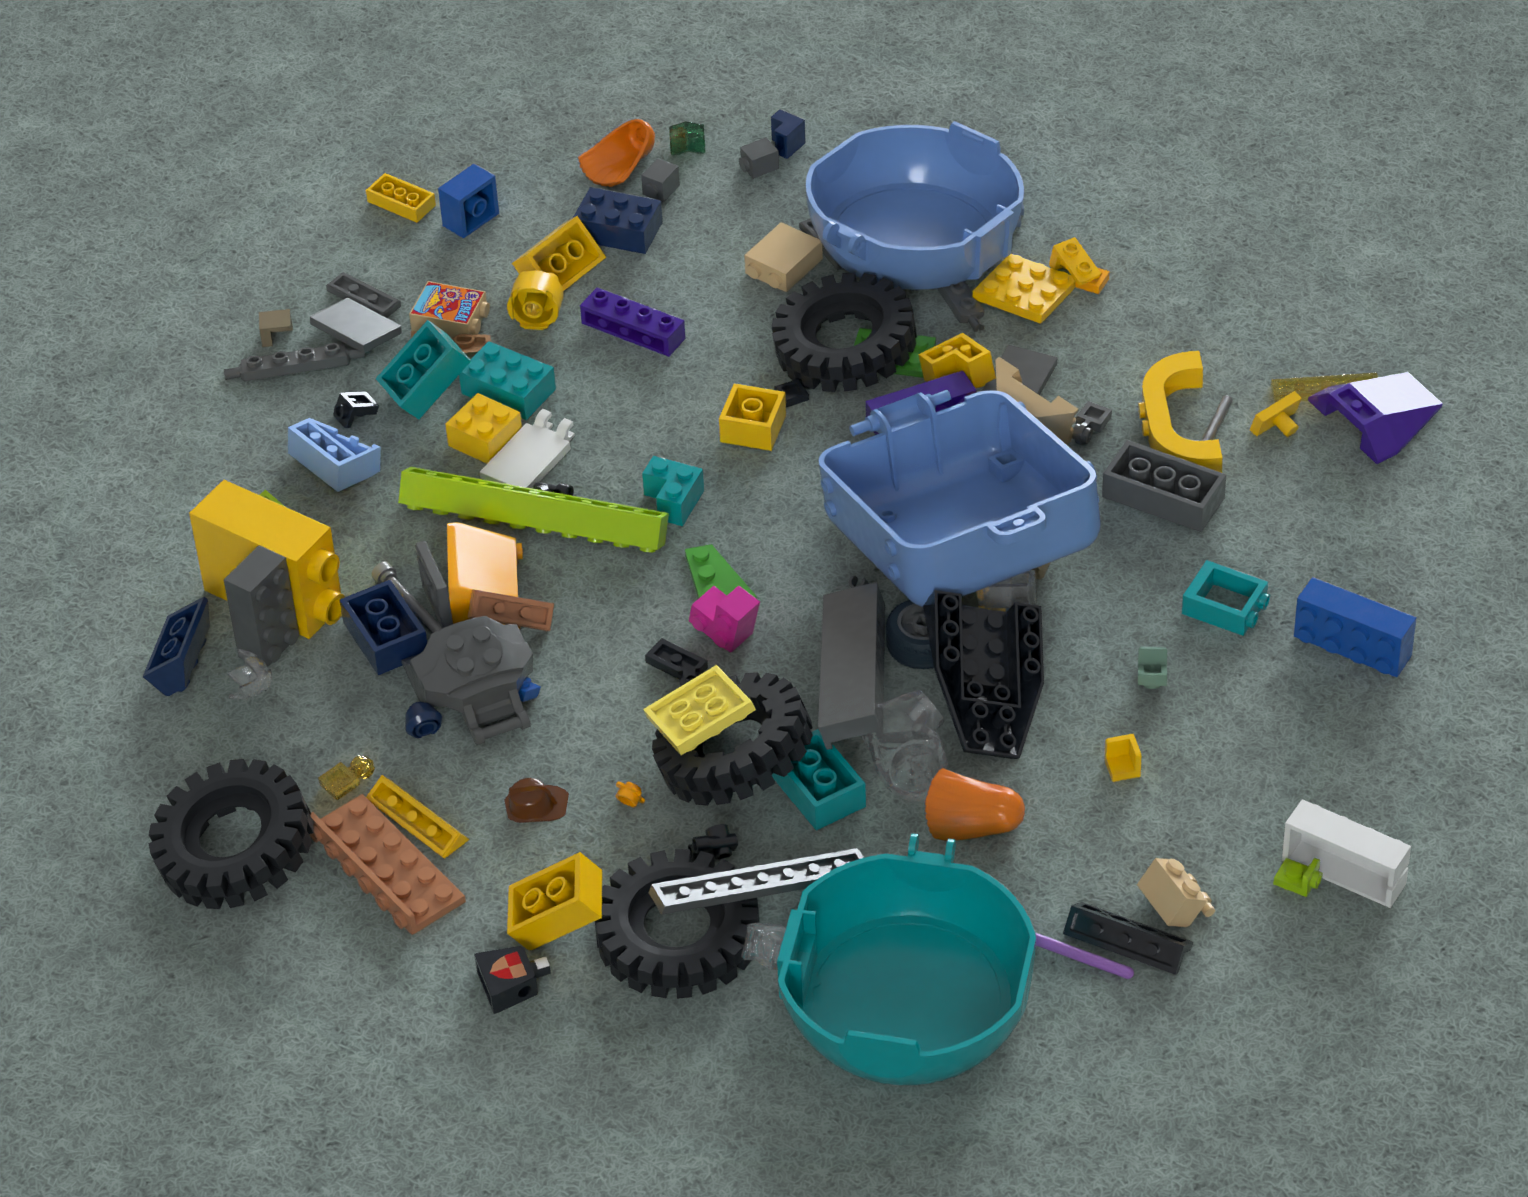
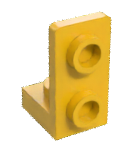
M1075 237L1053 246L1049 262L1052 269H1067L1078 285H1083L1100 278L1101 272Z

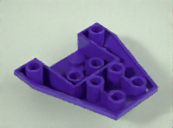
M1408 372L1330 386L1308 397V401L1324 416L1338 410L1362 432L1360 449L1376 464L1397 455L1443 405L1441 401Z

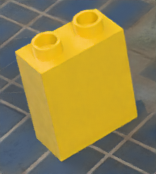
M223 480L189 512L204 591L227 601L224 579L260 545L286 557L299 635L310 639L325 623L333 625L341 618L340 599L345 598V596L341 594L338 576L340 560L334 551L331 527L227 480Z

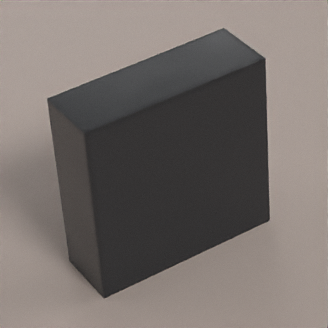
M799 379L774 386V390L785 392L786 408L809 400V394Z

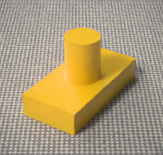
M1294 391L1255 415L1250 431L1254 435L1259 436L1273 426H1276L1286 437L1291 436L1298 430L1299 426L1290 416L1296 413L1302 398Z

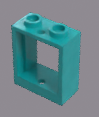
M1206 560L1183 594L1182 614L1244 636L1249 627H1255L1259 611L1265 610L1269 604L1270 594H1267L1268 582ZM1216 585L1250 598L1242 611L1205 597L1212 586Z

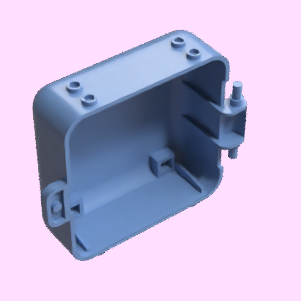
M948 390L934 395L917 393L871 411L870 416L865 417L864 421L849 427L852 436L866 431H877L879 434L853 444L846 441L832 446L819 457L824 508L829 519L910 601L918 606L923 607L934 590L959 593L963 597L1081 551L1090 546L1099 534V496L1096 483L1097 475L1093 464L1088 460L1084 461L1029 413L1021 401L1017 402L1007 393L992 390L977 392L964 397L965 402L939 412L935 411V406L951 400Z

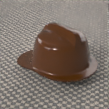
M535 778L521 779L509 788V794L504 799L508 819L517 823L560 819L566 814L569 793L558 786L544 785Z

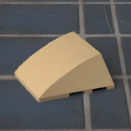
M998 357L995 360L997 391L1007 393L1017 402L1021 401L1029 413L1066 445L1069 444L1074 430L1072 425L1076 422L1074 415L1078 412V408L1060 396H1057L1050 403L1023 385L1019 369Z

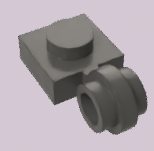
M1088 401L1076 416V425L1073 428L1072 435L1075 443L1080 445L1082 443L1088 444L1093 431L1100 433L1109 422L1112 410Z

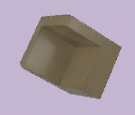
M290 309L259 312V330L262 347L273 346V332L293 331Z

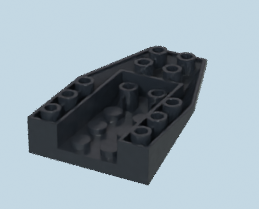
M934 590L923 605L934 670L963 752L1019 759L1044 685L1041 606L1014 602L1009 610L1004 612L962 605V594Z

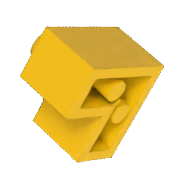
M964 333L918 354L925 382L960 371H964L975 389L983 387L986 383L996 379L991 352Z

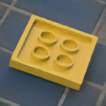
M1010 254L973 290V298L979 302L1041 324L1074 290L1075 280L1072 275L1064 271H1058L1044 264L1024 259L1019 255Z

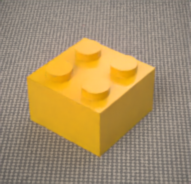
M734 383L719 417L720 442L772 451L786 417L785 392Z
M479 393L445 423L448 446L486 464L522 428L519 411Z

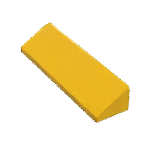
M381 775L366 796L374 806L444 859L469 840V838L383 775Z

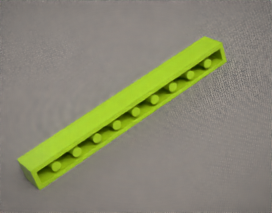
M409 467L401 471L398 503L406 504L407 508L411 510L428 508L433 509L432 512L439 515H447L449 512L456 513L461 519L470 520L478 517L483 518L484 522L488 524L505 522L510 523L509 526L516 529H525L526 526L533 527L538 533L549 534L555 531L560 532L561 536L566 538L582 536L587 537V541L593 543L610 541L613 542L614 546L628 548L630 545L638 546L640 551L649 553L656 552V550L665 545L669 513L415 467Z

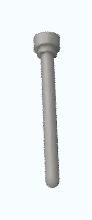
M381 562L374 567L371 575L378 584L391 579L412 612L432 633L441 630L440 624L397 580L396 570L388 562Z

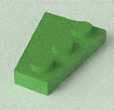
M712 544L685 549V557L698 599L713 586L725 595H728L738 585L757 599L753 591Z

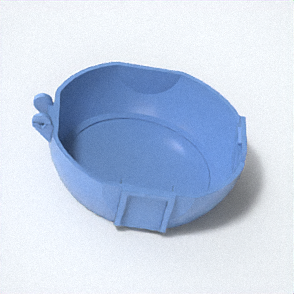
M954 121L949 129L925 125H895L861 131L814 162L809 168L806 177V198L815 232L829 255L849 273L855 272L859 278L864 273L876 275L877 282L883 277L893 281L894 288L900 286L902 289L911 290L935 289L958 284L966 280L978 279L995 263L1011 254L1012 236L1023 204V180L1012 161L1006 155L1000 153L999 141Z

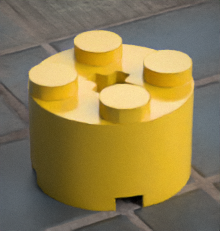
M543 271L521 272L513 284L507 303V311L511 319L517 320L522 328L544 330L555 322L564 297L563 288L559 283L557 275Z

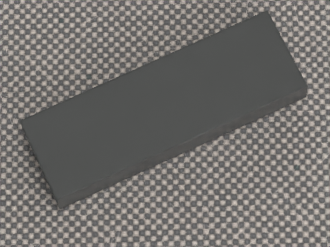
M342 272L326 285L328 292L343 300L350 298L386 318L401 307L400 300L345 272Z

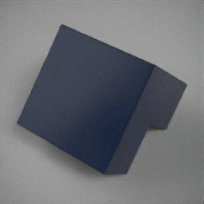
M781 109L771 116V136L779 156L788 159L806 143L805 120Z

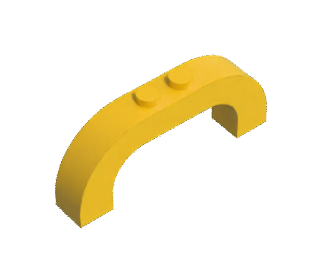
M1181 352L1161 359L1147 371L1143 380L1142 402L1138 403L1139 418L1145 419L1142 420L1143 436H1148L1150 448L1222 473L1223 457L1219 439L1193 441L1179 436L1172 428L1166 398L1175 391L1203 388V366L1200 352Z

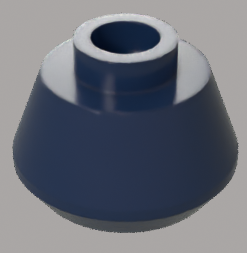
M419 701L413 703L405 714L406 733L418 739L422 738V736L435 734L443 722L441 713L426 702Z

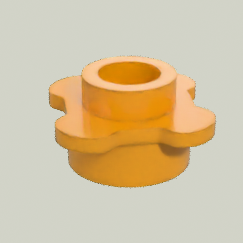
M618 781L616 783L619 790L615 797L621 803L633 808L637 806L638 802L644 804L645 799L641 796L642 790L638 785L632 782L624 784Z

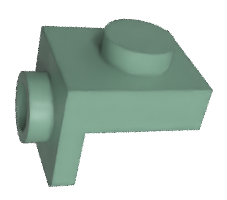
M1139 647L1138 685H1143L1148 689L1167 686L1166 647Z

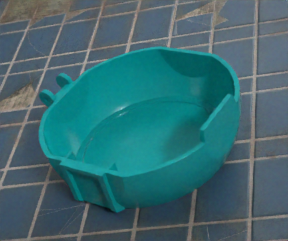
M912 833L909 840L908 856L879 854L861 858L837 867L810 884L802 892L798 910L791 909L777 959L779 997L783 1000L792 1021L811 1046L831 1063L853 1075L870 1081L892 1085L929 1084L955 1077L977 1066L993 1054L1008 1039L1025 1012L1031 987L1036 949V934L1031 920L1017 898L1003 884L976 867L954 863L955 839L948 838L945 855L918 851L919 834Z

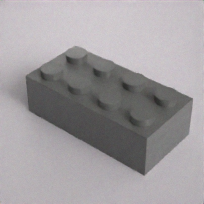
M1126 440L1103 473L1102 497L1202 532L1225 499L1226 474Z
M258 545L224 579L238 657L265 670L272 662L275 663L279 660L281 653L289 645L296 643L299 637V630L286 557Z

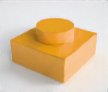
M1098 268L1101 272L1100 278L1083 285H1078L1075 281V287L1099 294L1109 280L1110 271Z

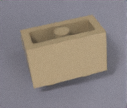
M1155 858L1137 884L1168 926L1188 927L1200 911H1202L1205 917H1210L1215 913L1210 897L1206 892L1200 891V887L1193 875L1187 874L1184 866L1175 859Z

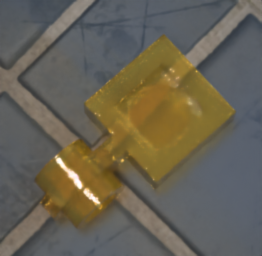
M358 755L352 760L350 767L347 768L340 762L318 777L319 784L334 799L339 800L360 785L358 778L367 779L373 774L375 770L374 763L368 756Z

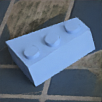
M311 418L288 427V454L337 492L380 472L381 447L373 444L371 447L359 442L358 437L353 435L350 438L338 434V429Z

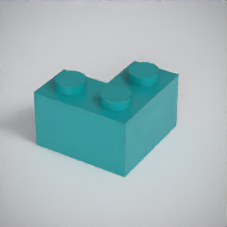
M653 456L642 473L644 495L656 498L657 511L669 513L668 523L683 526L704 492L703 469Z

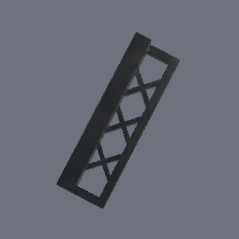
M1084 902L1071 905L1063 931L1064 935L1175 975L1180 970L1184 953L1190 951L1193 946V941Z

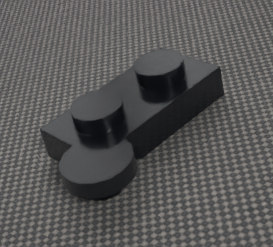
M663 638L645 655L647 664L679 679L680 687L708 669V660Z

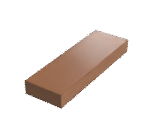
M472 590L468 618L487 616L502 624H517L519 627L550 631L554 603Z

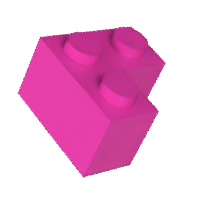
M739 585L728 595H725L713 586L692 604L689 622L692 623L695 629L702 631L710 637L717 646L733 652L753 634L760 601Z

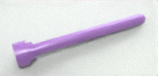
M1035 933L1036 946L1126 979H1130L1134 975V970L1131 967Z

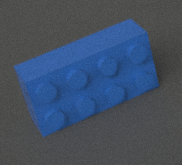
M1312 577L1297 598L1294 637L1304 643H1311L1324 648L1330 653L1347 657L1355 663H1362L1377 669L1380 673L1398 677L1412 656L1417 617Z

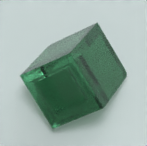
M685 121L669 126L671 155H680L686 152L705 153L704 124Z

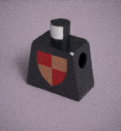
M521 946L474 954L476 971L493 1014L538 994L536 978L551 974L546 956L529 961L524 947Z

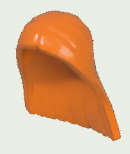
M634 119L613 130L594 147L578 157L582 172L586 173L585 176L597 185L613 187L623 183L633 172L639 161L653 149L655 133L651 125L641 119Z
M944 768L940 769L932 779L925 801V812L927 813L925 816L928 820L929 832L935 839L948 840L950 838L958 841L1010 832L1022 823L1025 816L1023 798L1013 789L969 778Z

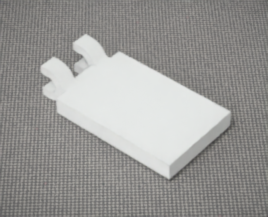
M542 409L536 416L533 426L525 423L480 471V478L487 481L533 488V485L536 482H540L571 449L570 440L575 436V433L569 430L574 426L573 421L564 418L558 425L557 431L554 432L550 430L553 424L548 422L552 416L551 412Z

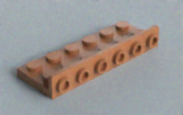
M363 794L321 819L314 812L311 813L314 833L309 835L316 843L320 841L324 845L328 856L331 859L337 858L341 862L344 872L349 877L353 875L358 880L359 886L364 893H371L375 897V901L382 911L388 910L392 914L394 922L400 929L405 927L411 935H414L466 902L465 895Z

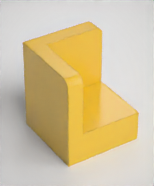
M1134 733L1107 738L1105 740L1104 761L1112 782L1141 777L1142 755Z

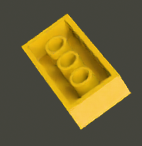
M386 173L366 189L367 202L416 223L436 206L434 193Z

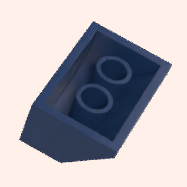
M202 597L168 615L143 678L165 696L184 691L190 683L189 677L198 663L197 657L207 641L205 637L210 627L209 604L206 597Z

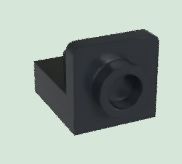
M367 392L340 393L334 407L333 416L344 428H351L354 416L377 415L379 405Z

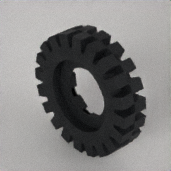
M855 272L842 273L840 283H836L834 275L821 277L823 287L819 288L813 281L801 286L803 295L796 291L792 292L786 297L787 305L780 304L775 312L776 318H773L772 336L779 365L783 372L787 371L790 379H799V381L802 379L803 386L813 390L820 382L822 391L835 392L839 382L843 383L844 392L857 390V380L859 379L863 381L866 387L879 383L877 372L887 379L896 373L895 364L904 366L910 359L908 352H913L916 346L915 338H917L914 314L910 299L906 297V292L900 286L894 288L893 281L884 277L877 282L876 275L864 273L859 282H857ZM855 314V318L868 320L872 323L870 335L863 342L855 346L840 349L830 348L821 344L816 338V333L820 330L821 323L826 320L831 323L845 319V315Z
M758 672L745 673L741 683L736 675L729 676L752 701L756 709L748 714L745 719L735 723L754 720L760 723L761 727L758 730L759 736L754 741L749 739L734 748L735 752L727 755L724 752L709 753L705 756L704 745L706 741L699 744L694 750L680 755L657 729L655 732L657 739L652 741L653 757L669 790L687 803L693 799L696 805L708 806L711 800L714 799L716 805L731 803L733 792L737 793L740 800L754 796L753 785L758 784L764 791L776 784L772 776L773 773L785 777L794 769L791 761H801L807 752L805 745H810L813 736L811 729H813V726L796 687H793L790 681L784 677L779 680L777 675L766 673L761 678Z
M244 759L230 760L228 773H225L220 762L206 768L209 779L205 781L198 772H195L184 779L190 790L186 792L176 786L167 795L171 805L160 804L154 814L158 823H151L149 837L152 841L148 843L150 854L170 890L178 898L183 896L186 903L198 907L203 901L207 909H220L225 898L229 907L234 908L245 905L244 892L247 891L250 892L255 902L268 895L263 885L265 882L268 881L278 889L288 881L283 868L296 873L304 862L300 853L309 852L312 844L309 834L314 833L313 820L297 783L291 775H286L284 769L275 764L269 768L266 761L256 759L252 760L249 767ZM236 807H245L247 810L255 811L261 819L260 833L252 845L244 851L233 856L215 857L209 855L201 848L200 837L210 825L208 820L216 814L220 818L235 812Z
M675 849L674 862H668L666 852L662 850L650 853L651 866H648L639 857L628 863L629 874L619 868L610 877V886L604 885L602 887V918L595 921V931L600 957L605 967L610 965L611 974L620 982L628 977L629 988L640 993L648 985H651V996L667 998L669 988H676L677 999L692 997L691 986L698 985L703 995L717 990V978L727 985L737 978V967L745 970L752 961V952L757 950L760 932L757 898L704 907L710 916L709 929L701 939L687 946L669 947L661 945L649 937L644 927V920L648 911L656 906L648 893L652 884L735 870V865L722 859L715 866L714 854L703 851L699 852L695 862H691L690 849Z

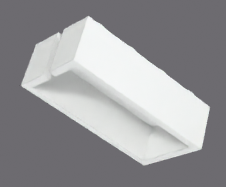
M1302 799L1285 822L1282 861L1289 858L1309 866L1314 858L1320 859L1319 871L1323 873V879L1391 908L1407 883V866L1409 864L1411 846Z

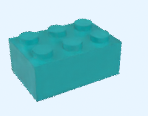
M427 320L375 379L402 409L420 419L467 367L471 360L446 332Z
M490 341L470 359L471 362L459 374L461 394L473 398L477 393L519 411L521 419L527 420L556 390L554 367Z
M819 729L812 731L810 745H805L807 752L801 761H791L794 767L791 772L785 777L775 773L772 774L776 783L816 831L866 807V783L834 745H832V749H826Z

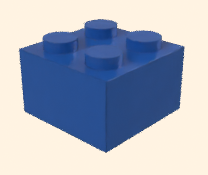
M472 164L438 188L442 225L462 238L467 237L499 214L495 175L476 164Z

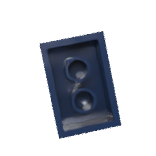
M592 187L587 191L573 218L579 217L598 245L642 254L647 253L663 223L661 200Z
M391 579L340 599L343 623L377 675L403 666L401 663L402 659L424 651L428 643L426 631Z

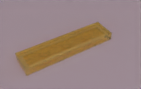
M1377 373L1271 379V388L1275 403L1294 391L1302 398L1301 401H1308L1309 396L1327 387L1378 378Z

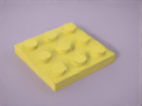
M715 665L643 710L651 723L678 753L683 755L694 750L707 739L720 734L722 730L735 722L745 719L748 714L756 709L752 701Z

